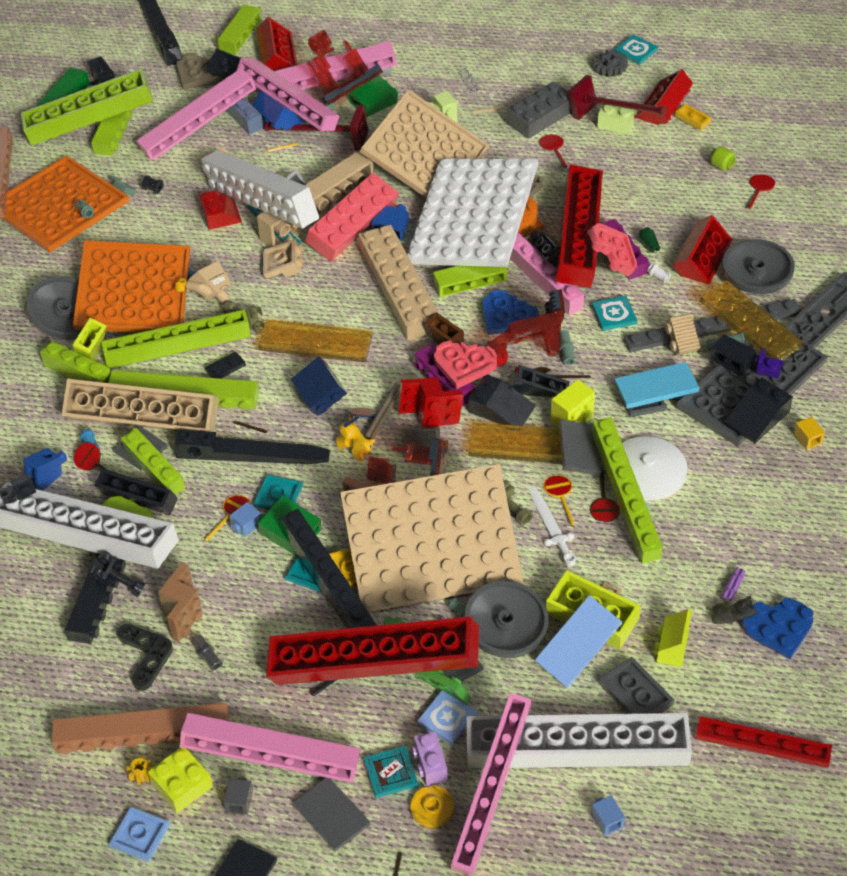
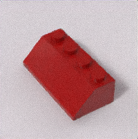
M268 16L257 28L262 64L273 71L298 65L292 31Z
M683 69L659 80L643 104L657 107L666 106V115L660 116L658 113L638 110L634 118L656 125L668 123L671 120L672 114L678 110V105L684 101V97L691 91L690 88L694 83Z
M713 215L698 220L672 266L682 277L709 285L733 239Z

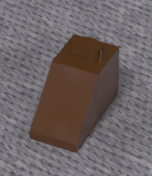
M436 312L424 323L437 345L446 341L458 344L464 343V331Z

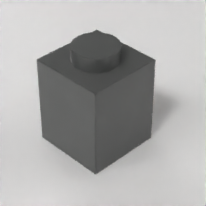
M244 778L229 779L224 799L226 812L248 815L253 794L251 781Z

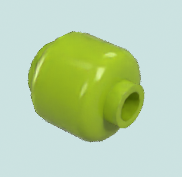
M724 146L713 149L710 154L711 164L721 170L731 169L736 162L735 153Z

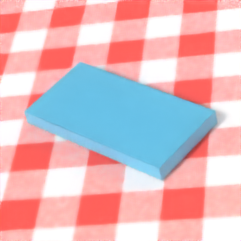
M687 362L615 378V385L627 409L699 392V386Z

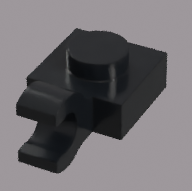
M26 474L10 481L12 486L1 489L0 497L3 499L4 504H9L15 497L20 500L36 493L31 476Z

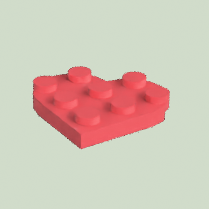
M597 223L587 231L593 242L592 248L598 253L601 251L607 255L610 261L609 266L613 271L618 270L626 276H630L637 268V261L627 234Z
M446 341L436 347L434 362L454 387L458 389L496 370L497 354L489 346L487 348L477 347V344L467 346L463 342L458 344Z

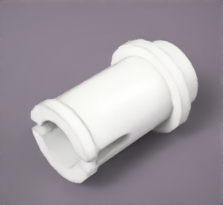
M652 263L647 271L650 276H655L663 281V283H666V280L668 281L671 277V273L660 268L657 263Z

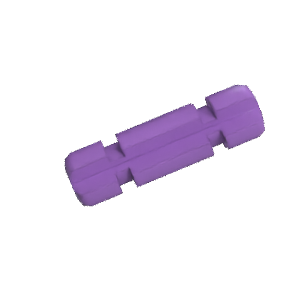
M739 567L734 569L733 575H731L725 587L726 589L722 593L721 600L728 603L732 602L733 596L736 594L745 576L744 569Z

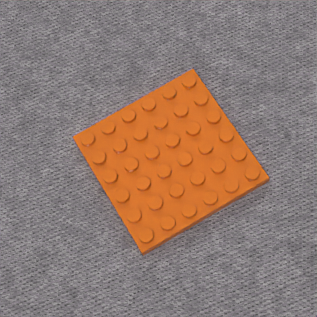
M66 155L7 191L5 218L1 219L50 253L130 202L128 195ZM80 199L85 200L88 205L93 207L94 215L91 218H84L80 210L76 208L77 201L82 204Z
M84 240L73 329L82 330L89 318L106 325V331L141 333L184 323L187 289L182 292L175 290V284L179 282L180 278H185L188 282L190 246Z

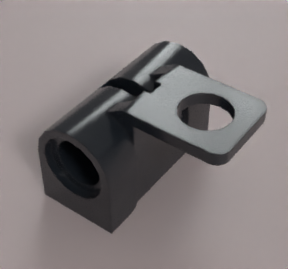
M101 56L87 61L88 70L94 79L89 85L95 86L115 78L114 72Z

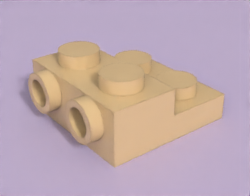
M295 239L264 249L263 275L266 279L281 273L285 278L300 273L301 267L304 266V261L301 257L304 254L302 245L298 244Z

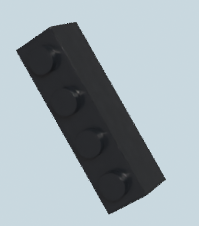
M103 468L94 485L102 494L111 497L121 496L127 500L131 499L139 506L147 507L169 516L178 500V497L170 489Z

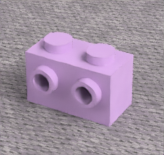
M436 731L414 736L415 745L411 746L414 759L418 758L419 760L417 765L420 778L424 777L426 786L448 781L447 766Z

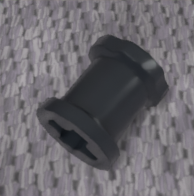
M146 175L142 180V189L152 190L155 194H159L164 187L163 180L153 179L149 175Z

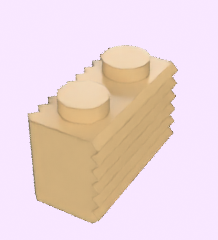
M691 313L670 317L666 321L665 330L667 334H670L672 340L670 341V348L672 352L675 351L676 356L696 352L700 349Z

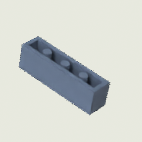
M242 98L225 110L249 135L263 129L261 114L245 98Z

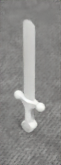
M530 487L534 504L552 537L551 539H545L544 545H558L564 557L563 562L565 566H574L576 556L570 553L565 543L566 540H572L574 534L571 532L566 535L562 534L548 505L538 490Z

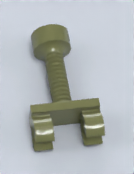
M230 300L223 306L224 314L242 310L238 308L237 303ZM252 304L245 310L250 330L254 329L255 333H262L260 327L266 329L265 323L258 320L257 314L263 315L262 309Z
M504 480L508 507L517 515L516 520L523 526L532 520L533 514L527 508L521 509L509 498L514 495V486L507 480Z

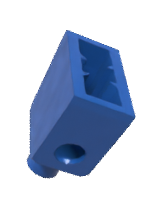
M398 204L396 208L385 206L372 220V230L391 225L398 239L403 241L409 224V212L406 211V207L403 204Z
M45 448L23 459L24 473L31 476L35 489L43 491L62 475L61 464L67 461V456L62 451L56 454L49 448Z

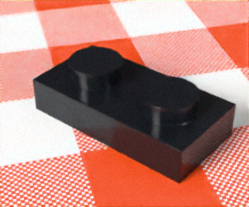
M235 351L204 368L211 378L221 379L246 366V363Z

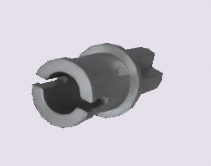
M195 635L191 643L199 652V657L205 660L212 671L220 668L223 663L215 654L214 647L209 646L202 635Z

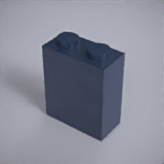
M320 356L290 379L308 408L317 416L326 412L328 408L347 394L330 366Z

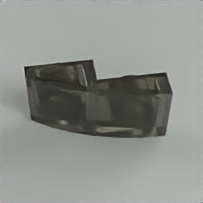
M751 596L740 599L734 604H731L727 599L710 608L711 619L714 624L736 622L757 614L755 602Z

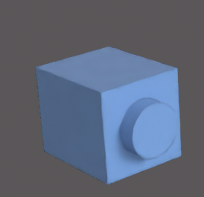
M249 502L245 503L230 515L231 529L236 534L240 533L244 537L259 527L258 521L261 517V512Z
M612 795L606 798L601 797L592 804L591 815L604 836L624 827L625 816Z

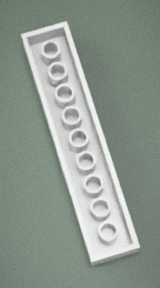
M219 150L201 159L203 170L209 179L208 184L212 189L301 228L319 219L309 187Z
M6 482L1 489L8 488L12 485L11 483ZM37 489L36 493L20 500L15 497L9 504H4L3 499L0 497V528L99 554L102 551H106L113 557L157 569L179 541L173 523Z
M688 713L528 715L510 768L690 766L692 748ZM467 716L468 768L485 767L502 716Z

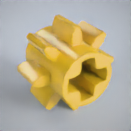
M143 756L136 759L132 758L131 765L126 766L129 781L136 780L138 785L145 781L149 783L148 771L153 766L151 759L146 761Z

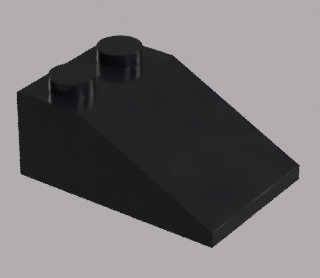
M488 374L481 379L468 399L469 413L520 432L536 407L533 402L505 381Z
M760 378L750 387L724 424L756 444L790 412L793 396L766 379Z

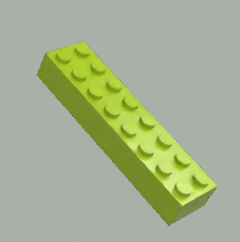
M143 68L21 112L23 131L31 146L152 102L153 97L150 85Z

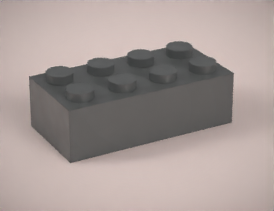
M554 81L508 108L506 110V124L528 139L572 113L568 91Z

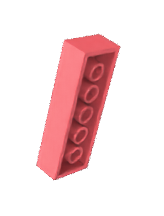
M372 173L308 230L305 242L332 262L358 238L359 233L365 232L372 225V220L385 206L392 207L396 203L399 192L375 173Z

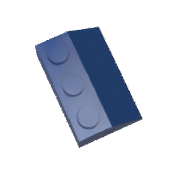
M260 90L252 105L265 121L271 123V126L278 130L280 128L289 130L296 124L307 122L262 90Z

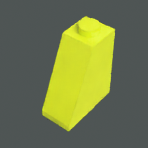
M89 318L73 343L75 352L95 360L102 349L101 341L104 340L107 326Z

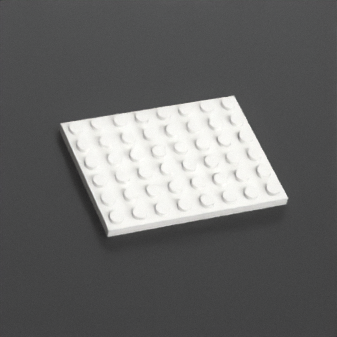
M440 159L407 254L411 263L417 265L507 267L536 174L538 160Z

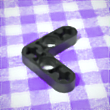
M124 624L117 630L120 642L147 652L132 677L134 688L144 691L150 688L172 654V642L166 637L132 624ZM129 631L131 632V635L127 634L124 637L123 633H128ZM143 638L151 639L146 645L140 644ZM164 645H166L167 649L163 648L160 652L159 647H163ZM151 661L158 662L155 668L147 667ZM145 676L146 682L142 681L139 684L138 679L142 680Z

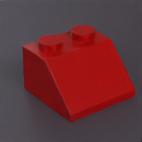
M216 190L199 194L201 208L209 230L242 222L234 199Z

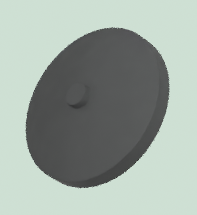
M749 239L732 245L725 252L722 262V271L725 278L736 288L754 294H769L785 288L791 282L795 269L794 260L785 248L774 242L762 239Z
M62 276L51 277L42 280L32 288L28 296L27 313L36 328L49 336L60 339H73L79 336L82 330L73 329L79 280Z
M496 581L479 588L468 600L464 616H471L479 625V648L490 655L501 658L521 657L535 650L545 638L549 622L547 608L542 599L532 589L512 581Z

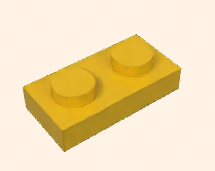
M684 104L675 111V117L699 130H702L711 123L712 117L687 104Z

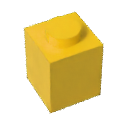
M812 416L807 419H801L795 424L794 436L806 450L823 443L825 431Z

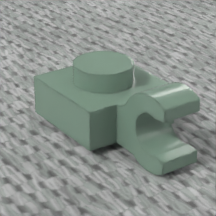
M110 177L113 179V184L111 185L126 195H135L136 189L122 182L118 177Z

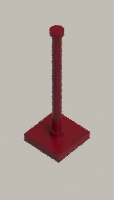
M585 75L568 91L573 117L577 120L585 116L597 103L658 113L660 116H665L667 113L666 106L657 107L597 97L591 75Z
M357 105L350 125H336L335 131H330L351 132L355 151L361 150L369 132L364 105ZM265 122V131L278 130L271 126V123ZM296 124L289 129V131H320L312 124Z

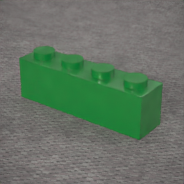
M70 67L37 106L86 89L90 84L87 72Z

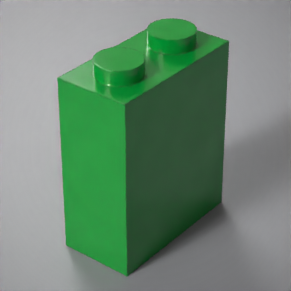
M379 75L348 90V100L355 108L357 105H364L365 114L368 117L398 103V92L387 80H384Z
M282 496L272 504L267 514H263L258 521L259 533L283 549L298 556L281 530V517L299 509L316 535L322 530L321 519L285 496Z

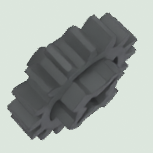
M606 50V53L600 52V55L596 54V58H594V69H597V73L602 72V76L608 74V77L611 75L616 77V74L622 75V72H626V68H628V57H625V54H620V51L615 52L612 50L609 52Z

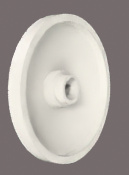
M649 436L631 438L622 443L644 500H659L669 497L682 487L687 475V462L682 452L676 446L666 440Z

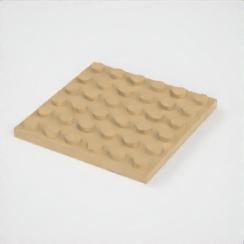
M408 89L363 145L360 153L427 198L440 159H481L490 145Z

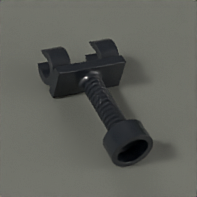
M102 551L97 560L99 563L107 565L105 571L103 572L100 568L93 567L88 576L92 580L98 581L99 584H102L107 576H110L131 589L130 593L138 597L146 583L139 579L133 581L113 570L112 567L117 557H113L109 552Z

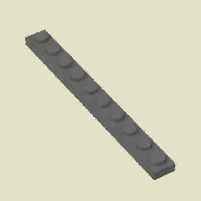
M792 299L696 320L694 325L699 338L762 324L766 321L771 322L794 317L802 310L797 301ZM665 327L624 336V341L630 353L667 345L672 341L670 334L666 333Z

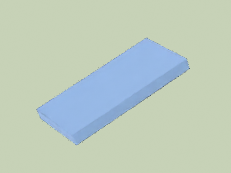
M589 595L535 661L568 688L621 626L622 621Z

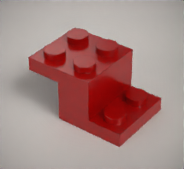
M438 377L400 380L397 410L399 414L417 413L422 427L459 424L463 393L462 390L443 391Z

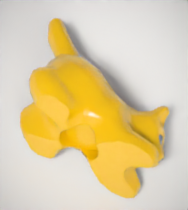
M352 415L349 416L348 421L353 418ZM354 422L346 428L344 427L345 423L340 424L339 430L341 434L336 437L337 447L341 450L349 447L354 458L363 461V454L371 452L375 439H366Z

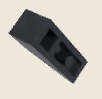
M519 365L509 376V385L522 395L555 397L569 387L570 382Z

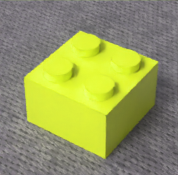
M579 379L552 399L551 424L559 429L558 423L561 419L580 423L589 422L594 416L595 391Z
M182 747L148 771L151 784L176 813L213 787L210 774L186 748Z

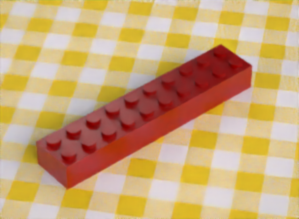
M569 165L565 183L555 282L591 288L596 271L597 252L592 248L593 242L587 231L599 223L603 170Z
M469 616L270 636L266 677L275 684L283 685L478 667L479 625Z

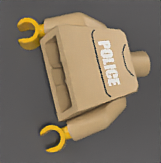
M219 261L197 271L188 282L185 278H180L179 282L175 284V290L180 292L185 291V289L196 291L206 301L217 298L223 305L230 300L225 291L231 287V282L228 278V273L223 270Z

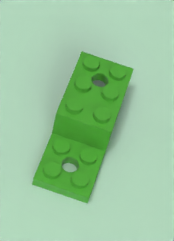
M386 616L383 621L384 625L406 623L398 617L393 619L389 616ZM443 670L413 673L415 677L440 691L448 693L466 705L471 700L470 695L467 693L468 689L461 685L462 682L454 676L446 677L443 675Z

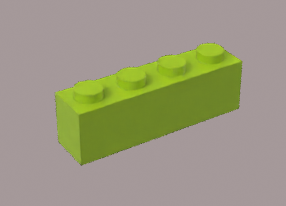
M244 4L237 11L235 17L231 19V22L224 29L221 36L218 37V48L236 55L261 21L260 8Z
M132 110L101 121L91 142L94 154L113 156L114 152L119 148V141L123 139L124 130L128 128L129 119H132Z
M455 266L433 272V283L439 297L507 281L506 267Z
M51 341L40 352L45 367L70 379L101 383L109 382L111 376L109 367L54 341Z
M134 428L120 438L124 450L158 486L170 489L175 495L186 488L182 475L137 428Z

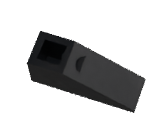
M539 226L531 232L530 237L527 239L546 261H549L559 249V243L556 239Z

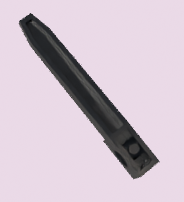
M140 0L141 7L167 66L177 64V61L182 59L180 46L173 31H170L157 1Z
M178 429L174 443L176 458L289 464L327 463L330 459L329 449L313 445L216 437V432Z

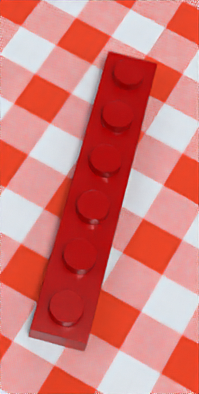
M702 716L699 718L696 733L697 740L829 768L832 745Z

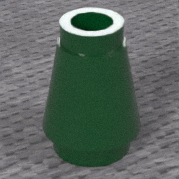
M646 227L638 233L639 241L652 253L661 249L653 229Z

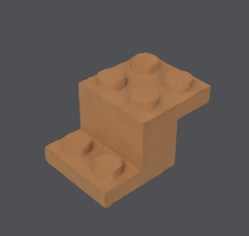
M181 562L158 591L163 613L167 616L171 637L177 642H180L183 637L186 638L189 635L191 626L195 622H199L203 614L198 590L193 587L189 565Z

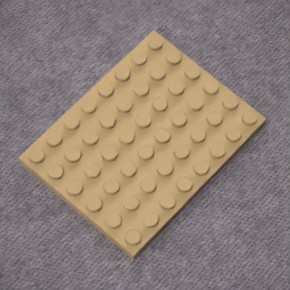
M500 464L340 492L359 599L368 612L471 594L482 586L496 581H512L524 584Z

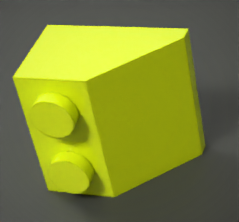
M687 609L665 617L664 625H659L657 637H661V640L656 642L654 654L658 655L657 662L682 667L692 610Z

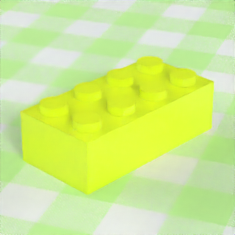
M566 570L546 600L548 615L566 623L590 595L622 621L621 626L606 642V644L620 650L640 619L641 605Z

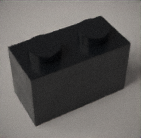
M723 334L713 345L710 360L743 376L753 365L756 350Z

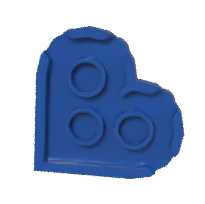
M506 290L491 291L489 296L483 298V314L488 335L526 331L537 326L539 321V310L537 307L527 304V301L518 300L515 295L508 294Z
M788 597L784 598L782 602H779L774 607L765 605L762 602H756L754 606L745 611L742 618V627L746 635L751 639L791 659L811 630L814 613L811 608H808L803 603Z

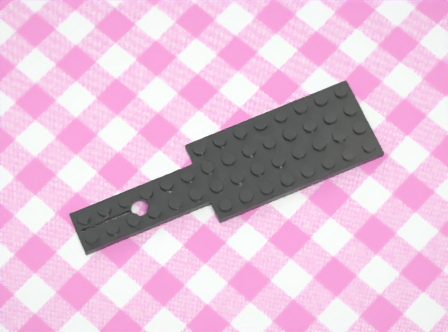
M844 271L783 329L766 321L745 340V345L756 350L755 359L756 355L761 354L762 349H766V357L783 360L779 379L756 374L758 366L754 365L755 360L743 376L718 365L698 383L699 392L685 395L677 402L676 408L736 446H739L746 438L726 426L724 422L750 387L760 378H764L792 395L827 361L828 356L815 348L847 319V272ZM831 309L835 314L833 316H825L821 313V310Z

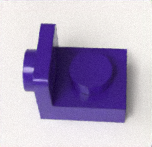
M762 349L761 354L756 355L754 365L758 366L756 374L779 379L783 360L766 357V349Z

